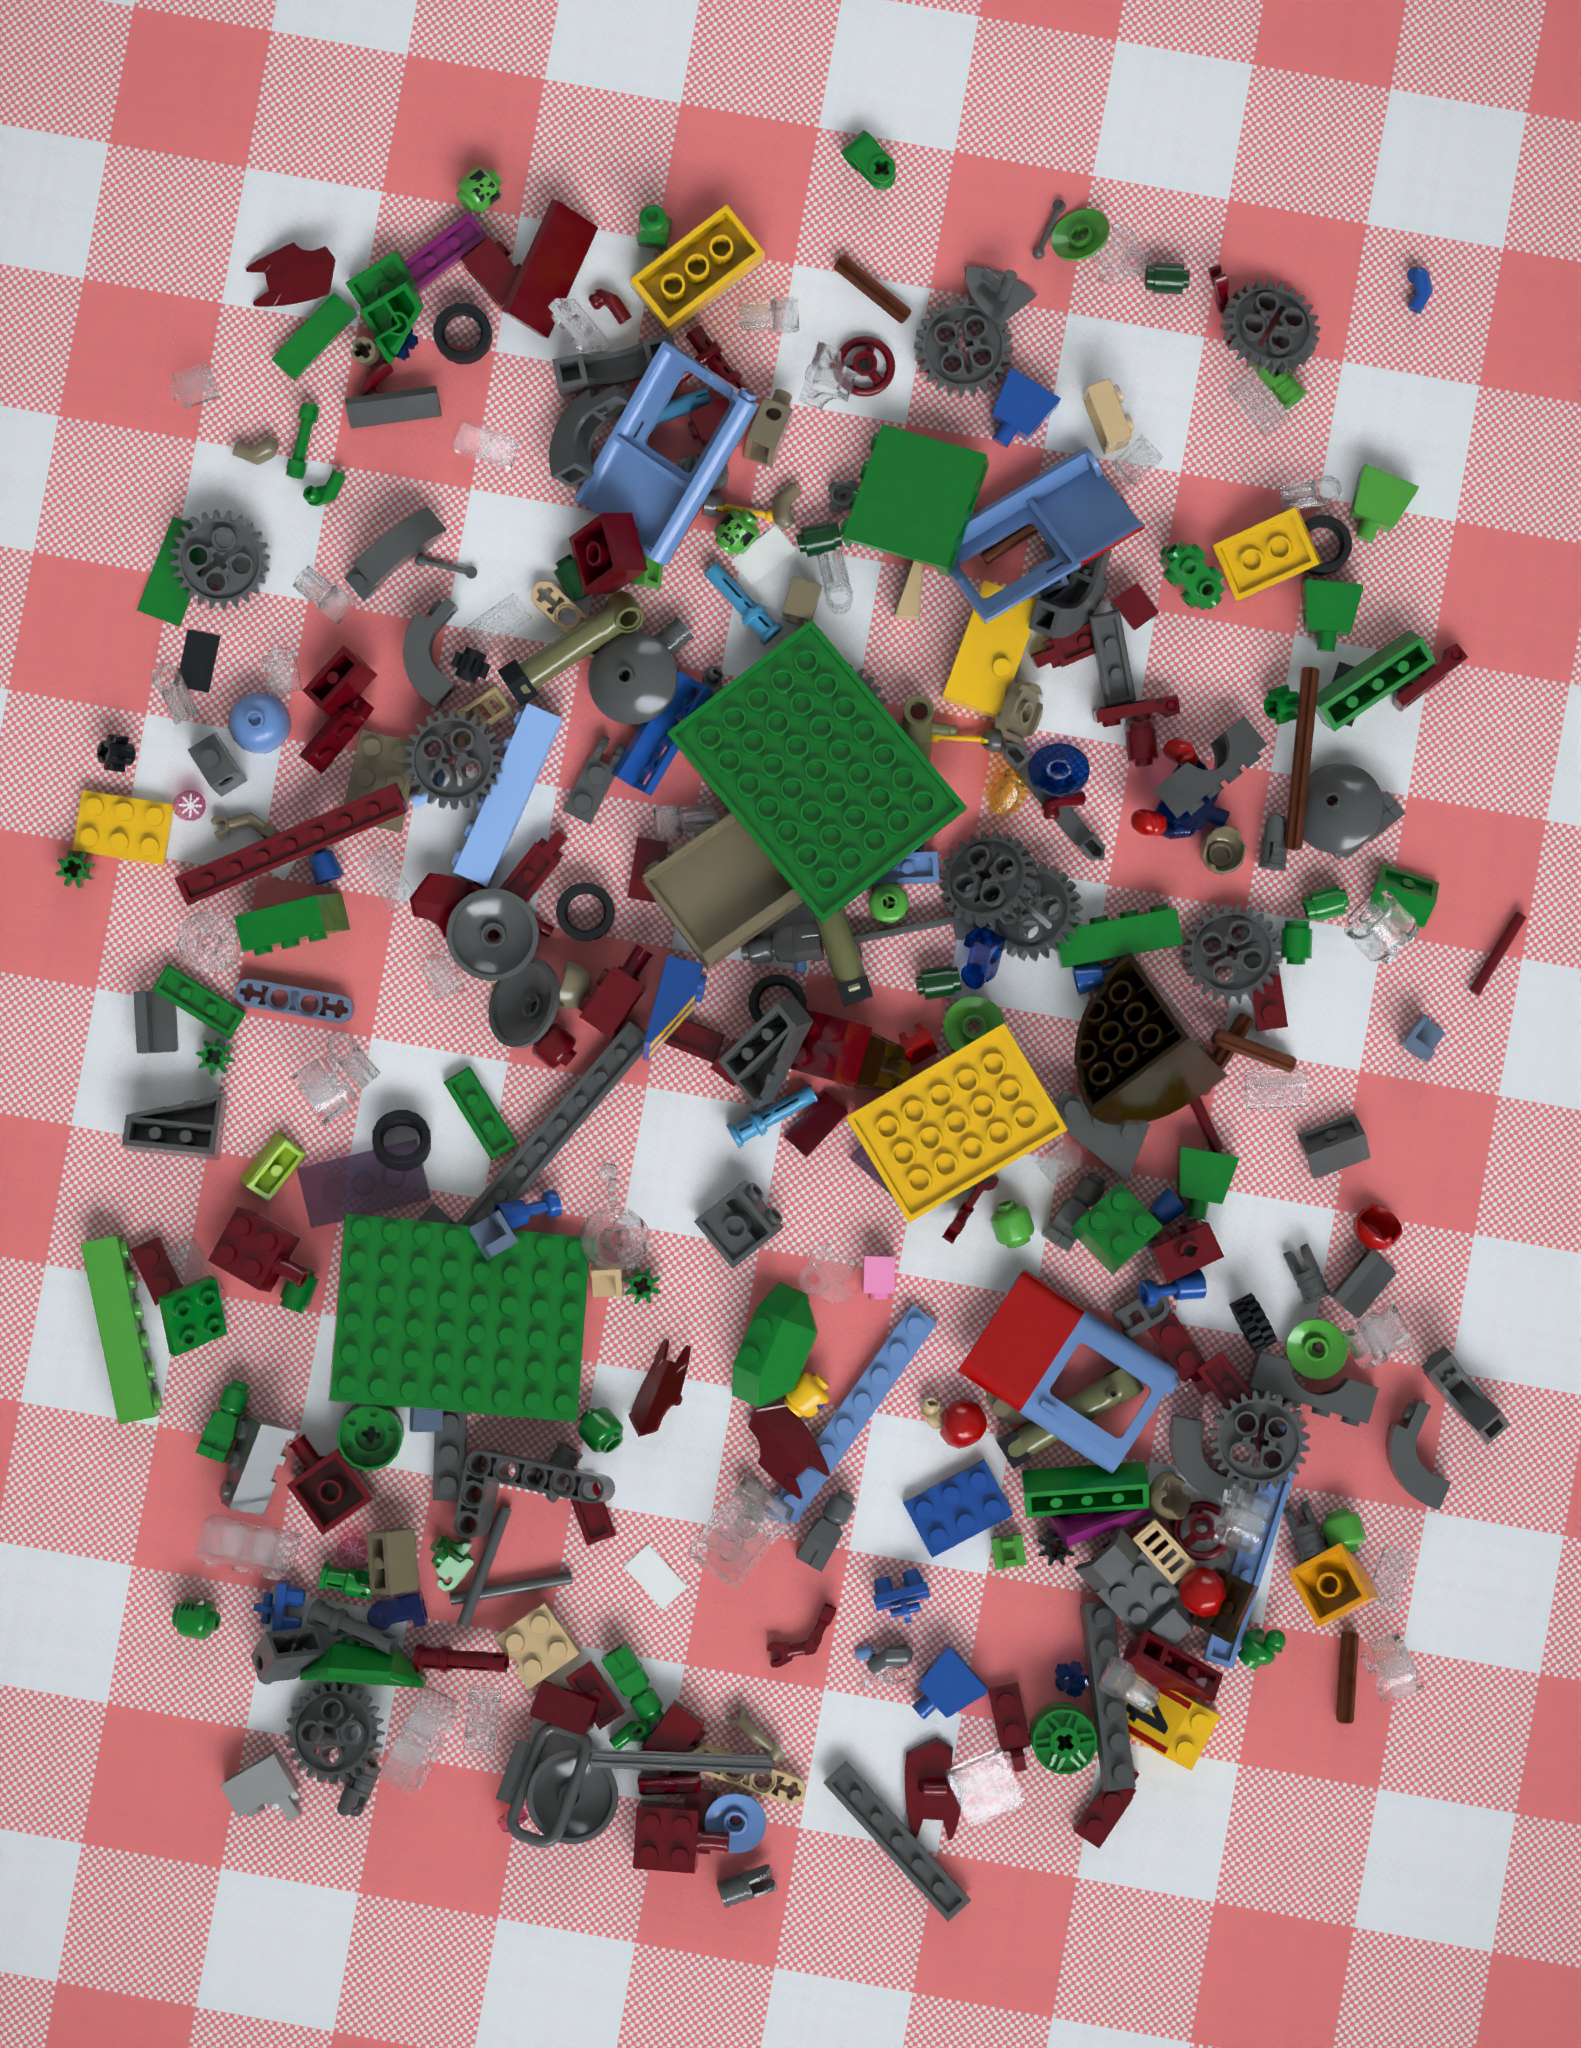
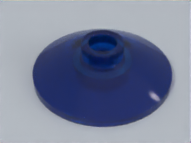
M1062 743L1050 744L1039 749L1032 756L1028 766V775L1032 785L1039 792L1051 797H1067L1077 793L1085 786L1090 774L1089 762L1086 756L1076 747ZM1062 774L1063 777H1055V775Z

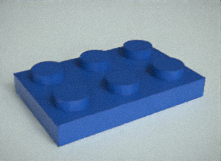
M985 1459L903 1502L932 1558L1014 1515Z

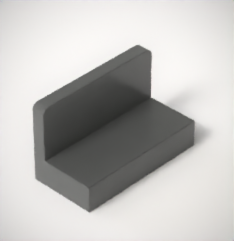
M133 992L137 1053L177 1052L179 1047L176 1005L156 992Z
M1355 1113L1297 1135L1299 1144L1308 1159L1310 1172L1314 1179L1370 1158L1366 1134Z
M1372 1249L1365 1251L1330 1294L1332 1299L1356 1318H1360L1396 1274V1271Z

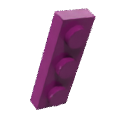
M470 212L405 261L419 292L460 262L488 238V235Z

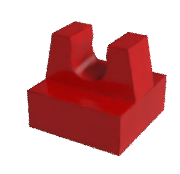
M921 1023L914 1025L917 1034L910 1038L906 1036L904 1031L898 1034L900 1044L905 1048V1055L911 1066L938 1053L930 1032Z

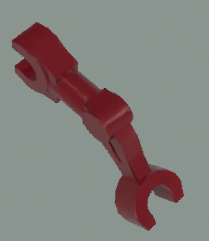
M1219 264L1208 268V273L1215 289L1217 309L1223 314L1226 309L1225 306L1229 301V283L1227 275L1225 273L1222 274ZM1225 340L1227 348L1230 346L1232 340Z
M994 1177L988 1185L983 1184L981 1181L976 1183L977 1187L967 1202H963L942 1238L953 1244L958 1234L961 1233L966 1225L967 1219L974 1210L973 1206L982 1192L990 1191L997 1186L999 1181L997 1177Z
M825 1603L814 1630L808 1636V1640L790 1645L789 1642L778 1641L769 1643L767 1645V1652L778 1650L781 1653L779 1659L770 1661L771 1667H781L792 1661L795 1656L815 1654L822 1641L823 1633L833 1620L837 1608Z

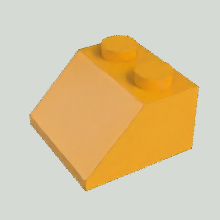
M1343 1543L1333 1546L1288 1571L1316 1627L1327 1626L1379 1597L1365 1569Z

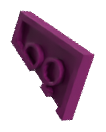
M1150 1508L1045 1516V1518L1068 1547L1116 1529L1119 1526L1121 1527L1150 1516Z

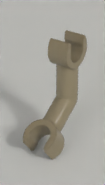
M245 813L231 818L218 815L211 819L213 825L225 824L223 830L214 832L217 838H224L229 835L231 830L248 825L260 833L264 839L279 832L273 825L265 823L253 813Z
M735 1704L736 1708L740 1710L739 1719L734 1720L732 1717L725 1715L726 1720L732 1725L740 1727L753 1742L778 1763L786 1755L781 1750L782 1748L775 1741L770 1740L748 1719V1711L744 1707Z

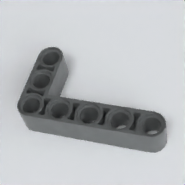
M492 1449L475 1450L467 1456L454 1518V1529L457 1535L464 1539L480 1538L490 1531L499 1483L585 1503L609 1501L615 1493V1485L613 1480L604 1474ZM483 1456L487 1459L488 1466L485 1471L481 1467V1459ZM511 1462L514 1464L516 1468V1472L513 1477H511L508 1472V1467ZM539 1469H541L544 1474V1479L541 1484L537 1481L536 1473ZM567 1475L572 1480V1486L569 1490L564 1484ZM596 1481L600 1485V1494L598 1496H595L593 1493V1484ZM477 1487H479L482 1492V1497L480 1501H478L475 1497V1490ZM471 1517H473L476 1522V1528L474 1531H472L469 1527V1521Z

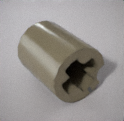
M359 337L351 343L353 350L350 354L356 362L365 367H372L379 362L381 351L371 339Z

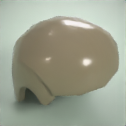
M1227 825L1212 829L1203 837L1200 844V857L1209 871L1214 874L1224 875L1235 872L1243 864L1247 846L1243 843L1240 836L1241 832L1238 829Z
M567 961L566 968L564 969L565 975L560 987L559 1007L564 1010H572L579 1007L586 995L590 994L592 982L589 972L585 968Z
M1161 1472L1154 1478L1149 1487V1504L1157 1516L1164 1519L1180 1520L1184 1519L1188 1514L1191 1498L1184 1494L1181 1489L1182 1485L1186 1482L1176 1476L1174 1472Z

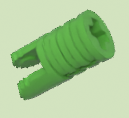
M1257 364L1253 365L1254 371L1268 389L1273 392V395L1278 398V401L1282 403L1285 410L1293 407L1307 395L1308 392L1302 388V385L1298 383L1289 369L1282 375L1277 368L1273 375H1270L1267 367H1264L1258 373Z

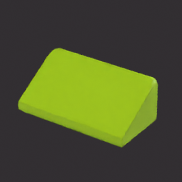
M276 1132L241 1176L240 1180L247 1188L269 1202L306 1156V1153L284 1135Z

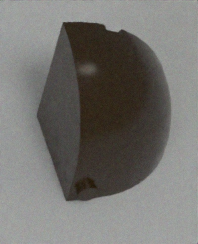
M1131 952L1124 956L1106 974L1102 980L1104 984L1095 998L1091 996L1086 1006L1075 1043L1074 1064L1077 1066L1079 1080L1077 1085L1090 1115L1098 1121L1117 1126L1150 1122L1185 1107L1228 1076L1174 1001Z

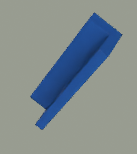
M677 670L678 683L676 693L670 705L655 719L639 725L611 773L633 788L652 796L678 751V748L667 736V732L703 705L713 691L708 686L694 681L679 670ZM699 690V693H698L697 697H696L695 700L691 703V701H692V699L694 698L696 692ZM667 746V748H666V750L664 751V753L660 756V754H661V752L663 751L664 747ZM651 773V775H650L649 779L647 780L646 784L643 785V783H644V781L646 780L647 776Z

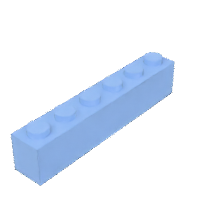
M527 703L525 709L519 708L513 725L517 726L513 737L507 736L501 749V753L505 754L503 757L504 761L501 762L500 766L497 764L495 766L500 768L503 773H494L493 778L498 782V785H491L489 789L490 795L482 793L480 796L481 803H477L476 809L480 810L476 821L470 820L464 833V837L468 838L463 850L457 849L451 865L455 866L453 871L455 874L490 888L563 722L561 717Z

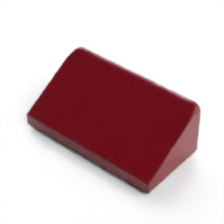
M825 1092L784 1137L807 1158L848 1112Z
M543 1680L531 1707L530 1716L585 1736L594 1726L598 1700Z
M672 1771L668 1776L663 1772L639 1773V1794L700 1793L701 1772Z

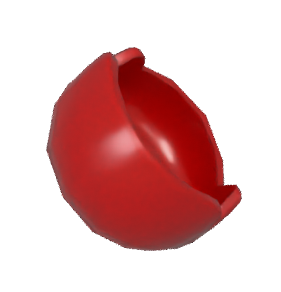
M1371 1204L1366 1209L1363 1208L1353 1220L1355 1235L1362 1244L1373 1250L1388 1249L1402 1235V1226L1397 1217L1387 1208L1378 1204Z
M965 1398L953 1401L941 1414L943 1426L940 1435L949 1446L958 1449L977 1443L986 1431V1415L979 1404Z
M1197 1567L1190 1570L1184 1576L1179 1586V1597L1182 1604L1196 1616L1206 1618L1216 1615L1219 1612L1221 1603L1226 1598L1224 1580L1216 1571L1209 1568Z

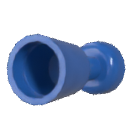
M326 848L315 851V855L310 857L315 885L324 884L344 876L333 850L326 851Z
M1100 963L1072 966L1078 995L1101 988L1104 984L1103 978L1114 966L1102 968Z
M1168 1187L1149 1207L1156 1220L1164 1225L1169 1224L1188 1210Z
M552 1189L543 1193L541 1201L526 1204L524 1200L495 1203L494 1212L500 1210L512 1230L527 1224L532 1215L545 1212L548 1217L561 1216L562 1205L558 1193Z
M1200 1269L1167 1284L1156 1285L1153 1280H1142L1138 1285L1139 1298L1145 1308L1155 1306L1159 1301V1297L1173 1295L1176 1300L1205 1298L1207 1292L1206 1280Z

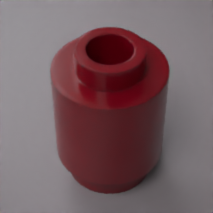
M1152 721L1127 724L1128 731L1125 732L1128 761L1134 762L1135 767L1153 765V759H1157L1159 756L1156 729L1152 728Z

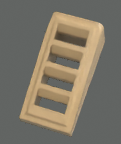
M913 561L895 611V619L915 621L920 619L922 563Z
M495 685L458 710L457 716L459 718L463 710L468 713L471 712L473 716L477 715L480 717V725L486 722L492 727L511 713L514 708ZM491 697L501 711L496 713L487 699ZM479 705L487 712L490 719L486 720L477 708ZM464 732L458 737L457 742L462 748L471 742L469 733Z
M1156 1517L1132 1537V1540L1173 1585L1196 1566V1563ZM1155 1531H1158L1161 1535L1147 1546L1144 1541ZM1166 1540L1169 1544L1155 1555L1152 1550ZM1174 1549L1177 1553L1163 1564L1160 1559ZM1182 1557L1185 1563L1175 1572L1171 1573L1168 1569Z

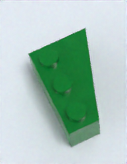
M342 894L314 895L234 916L242 952L254 951L255 956L273 953L272 947L282 946V949L300 946L299 941L309 939V942L327 939L329 934L350 930Z

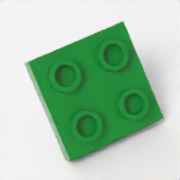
M206 1276L158 1297L170 1354L174 1356L181 1355L227 1334L216 1277Z

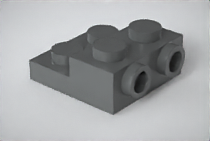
M746 1180L694 1221L732 1269L784 1228L781 1224L782 1216L774 1207L768 1208L761 1200L763 1197L761 1189L754 1183L749 1184Z

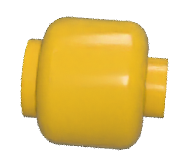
M802 1372L795 1390L785 1395L784 1402L799 1418L802 1416L813 1417L828 1403L830 1396L826 1389L830 1385L819 1373L813 1376L811 1373Z

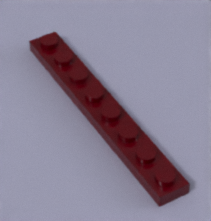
M396 782L178 875L174 879L188 906L407 813L409 808Z

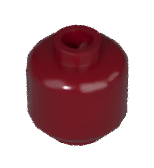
M557 1023L552 1024L549 1030L533 1044L532 1048L533 1055L551 1069L557 1068L560 1064L566 1067L577 1054L573 1050L576 1045L575 1037Z

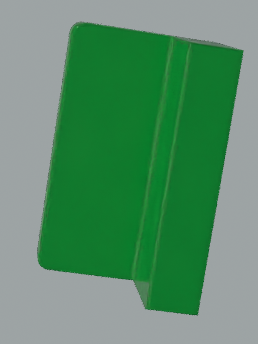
M1381 863L1377 872L1374 890L1367 903V909L1419 927H1425L1437 901L1439 882Z

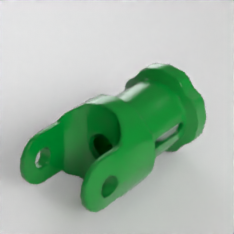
M328 1562L324 1563L318 1588L324 1589L328 1587L343 1591L344 1595L364 1599L372 1596L369 1587L359 1585L360 1583L370 1585V1580L367 1578L369 1577V1572L352 1567L346 1570L331 1566Z

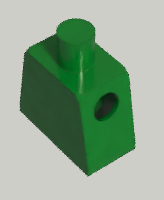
M1305 579L1301 583L1304 632L1318 634L1317 651L1335 652L1336 636H1348L1351 633L1363 585Z
M1178 1146L1177 1196L1191 1198L1187 1217L1205 1220L1209 1202L1223 1204L1239 1157Z

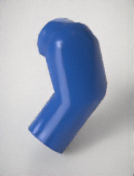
M1414 266L1409 269L1407 279L1410 283H1414L1416 292L1407 307L1411 311L1421 314L1433 292L1429 272L1423 267Z

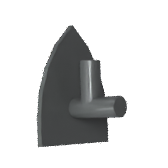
M965 267V283L970 297L976 306L998 326H1001L1037 296L1034 291L1016 279L1017 274L1013 270H1007L1005 273L989 267Z

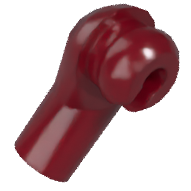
M602 288L596 289L595 293L591 294L588 298V301L596 310L605 305L619 325L632 317L621 299Z
M383 360L365 374L359 391L360 396L380 394L376 390L378 383L393 373L392 366L386 360Z
M1061 791L1043 802L1041 807L1044 810L1043 817L1046 820L1056 819L1060 816V807L1083 806L1086 801L1085 793L1083 791Z

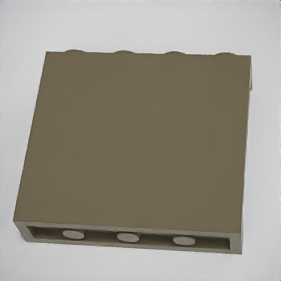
M728 809L718 817L719 822L712 827L705 825L693 835L695 839L686 845L684 842L676 845L669 851L670 856L661 863L659 860L652 862L644 869L645 874L642 875L644 886L707 970L803 903L802 899Z

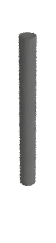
M503 1506L499 1508L457 1622L467 1627L470 1625L511 1514V1509Z
M571 1572L483 1587L479 1600L573 1584ZM469 1590L450 1593L451 1605L465 1603Z

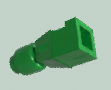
M648 205L639 214L638 246L653 247L654 249L667 251L672 220L666 216L660 206Z
M232 1379L230 1385H226L223 1388L218 1401V1406L221 1409L212 1412L195 1453L221 1463L227 1462L236 1440V1427L240 1421L238 1415L244 1413L250 1398V1394L247 1392L248 1384Z
M626 1641L602 1656L601 1662L606 1670H608L615 1682L614 1684L620 1689L621 1693L631 1698L630 1704L641 1720H646L648 1724L660 1719L664 1715L661 1711L663 1704L655 1690L648 1687L650 1679L629 1643Z

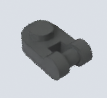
M1164 1296L1159 1297V1301L1155 1306L1145 1308L1138 1297L1115 1310L1112 1314L1116 1321L1120 1320L1125 1329L1123 1331L1124 1335L1131 1339L1164 1320L1170 1312V1303L1168 1298ZM1139 1310L1143 1320L1135 1323L1130 1314Z

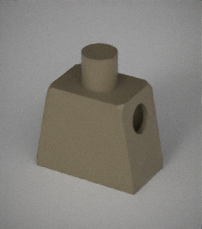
M776 389L772 400L768 398L763 399L746 439L745 458L770 468L773 467L792 416L793 409L789 407L792 395L787 391Z

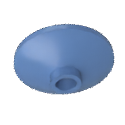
M728 1793L722 1795L712 1802L706 1812L705 1831L730 1832L729 1853H742L751 1850L759 1844L765 1834L766 1816L764 1810L755 1799L746 1794ZM733 1815H738L742 1820L739 1823H734L730 1818Z

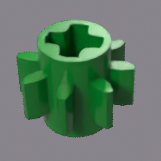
M1289 685L1279 686L1276 689L1267 691L1269 696L1264 700V711L1268 718H1276L1277 725L1297 719L1296 713L1299 701L1297 691H1289Z
M69 850V858L57 860L62 866L61 870L56 872V875L66 877L64 885L67 887L75 881L78 888H83L82 881L86 878L89 880L94 879L89 873L90 868L95 867V864L85 861L87 853L82 852L77 858L75 853ZM74 862L82 866V869L77 871L78 876L69 872L70 869L74 868Z
M217 1038L215 1045H211L209 1041L204 1040L203 1043L206 1048L203 1052H196V1055L202 1056L203 1060L198 1067H210L209 1074L211 1076H214L219 1068L223 1073H228L227 1063L236 1061V1059L229 1057V1051L232 1050L233 1046L222 1047V1038ZM212 1050L222 1052V1055L219 1057V1064L217 1062H210L209 1059L213 1056Z
M650 1267L646 1269L645 1274H640L639 1270L634 1268L633 1271L636 1277L634 1279H624L626 1283L631 1284V1289H628L625 1295L633 1293L636 1296L635 1304L640 1301V1298H646V1301L650 1304L652 1303L650 1294L652 1292L656 1294L661 1293L658 1288H654L655 1283L661 1278H652L649 1275L651 1272ZM644 1277L648 1279L647 1285L651 1286V1290H645L643 1294L638 1293V1287L634 1283L635 1281H641Z

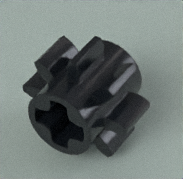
M465 647L463 654L456 651L451 663L452 667L457 668L454 676L476 684L478 677L486 679L490 669L489 664L485 663L487 655L469 647Z
M108 734L107 741L103 740L99 743L97 758L100 763H104V770L125 772V766L133 764L136 751L134 745L128 743V736Z
M1048 1528V1537L1045 1540L1038 1538V1542L1044 1546V1549L1040 1550L1038 1555L1039 1557L1045 1555L1049 1557L1047 1560L1048 1566H1051L1054 1560H1059L1061 1565L1064 1566V1558L1067 1555L1074 1556L1075 1554L1072 1550H1069V1547L1066 1546L1058 1534H1053ZM1057 1540H1060V1544L1064 1549L1056 1551L1054 1555L1048 1545L1050 1543L1055 1544Z

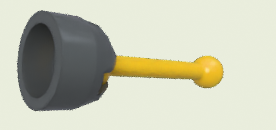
M710 491L703 504L702 515L718 516L724 510L737 509L742 512L744 509H747L755 516L764 517L768 522L773 521V510L765 512L729 505L716 492Z
M990 728L984 731L982 736L932 735V742H938L939 740L981 742L987 751L1001 753L1003 735L1000 729Z

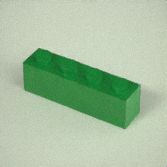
M1408 630L1317 693L1316 713L1322 723L1335 732L1427 669L1436 660L1423 638Z
M1168 904L1149 907L1150 913L1138 915V910H1131L1119 913L1120 919L1108 921L1106 915L1089 919L1090 925L1078 927V923H1073L1072 927L1077 931V934L1068 933L1066 935L1070 944H1065L1062 941L1058 944L1060 953L1057 952L1060 969L1123 957L1129 952L1134 955L1182 945L1183 939L1177 909H1168Z
M1145 1461L1120 1463L1112 1474L1098 1465L1022 1470L1026 1518L1150 1508L1149 1482Z

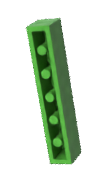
M116 1235L81 1243L118 1423L120 1425L160 1415L159 1409L163 1408V1401L160 1391H155L153 1379L157 1377L156 1368L153 1360L149 1361L146 1350L150 1348V1339L147 1330L142 1331L140 1319L144 1318V1311L141 1301H136L134 1288H137L138 1285L135 1271L129 1269L127 1258H131L128 1240H123L122 1235Z

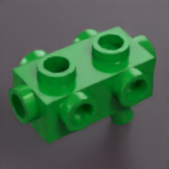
M1180 541L1161 550L1160 556L1162 559L1158 562L1165 569L1162 574L1171 585H1178L1183 592L1180 594V597L1190 608L1196 606L1204 610L1205 608L1211 609L1219 604L1222 599L1220 594L1225 590L1220 583L1224 578L1215 567L1211 566L1208 568L1203 562L1206 555L1196 544L1191 546Z

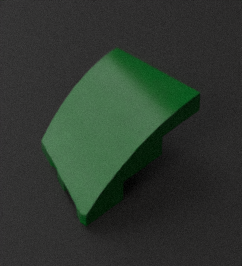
M395 250L346 282L347 287L362 308L359 311L376 337L373 341L388 364L394 361L424 308L416 283L398 250Z

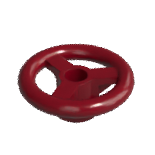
M870 336L856 337L847 341L839 349L834 363L835 375L840 385L849 393L862 397L873 396L882 392L891 383L895 373L894 356L889 347L881 340ZM866 345L865 350L858 352L854 356L853 364L843 366L846 355L853 348ZM875 348L882 353L886 361L884 377L876 371L877 358L873 354ZM862 361H868L871 366L869 369L863 370L859 364ZM853 374L868 376L875 385L867 388L858 387L852 384L846 376Z
M1208 1501L1192 1502L1188 1514L1194 1512V1516L1189 1522L1190 1534L1182 1539L1180 1527L1184 1519H1173L1171 1525L1173 1538L1191 1559L1198 1561L1214 1559L1220 1556L1231 1543L1233 1536L1232 1522L1228 1514L1220 1506ZM1203 1510L1210 1511L1219 1517L1223 1524L1224 1533L1214 1530L1213 1519L1208 1514H1205ZM1203 1525L1207 1527V1531L1200 1533L1196 1528ZM1211 1539L1219 1542L1215 1548L1209 1551H1196L1189 1548L1198 1540Z

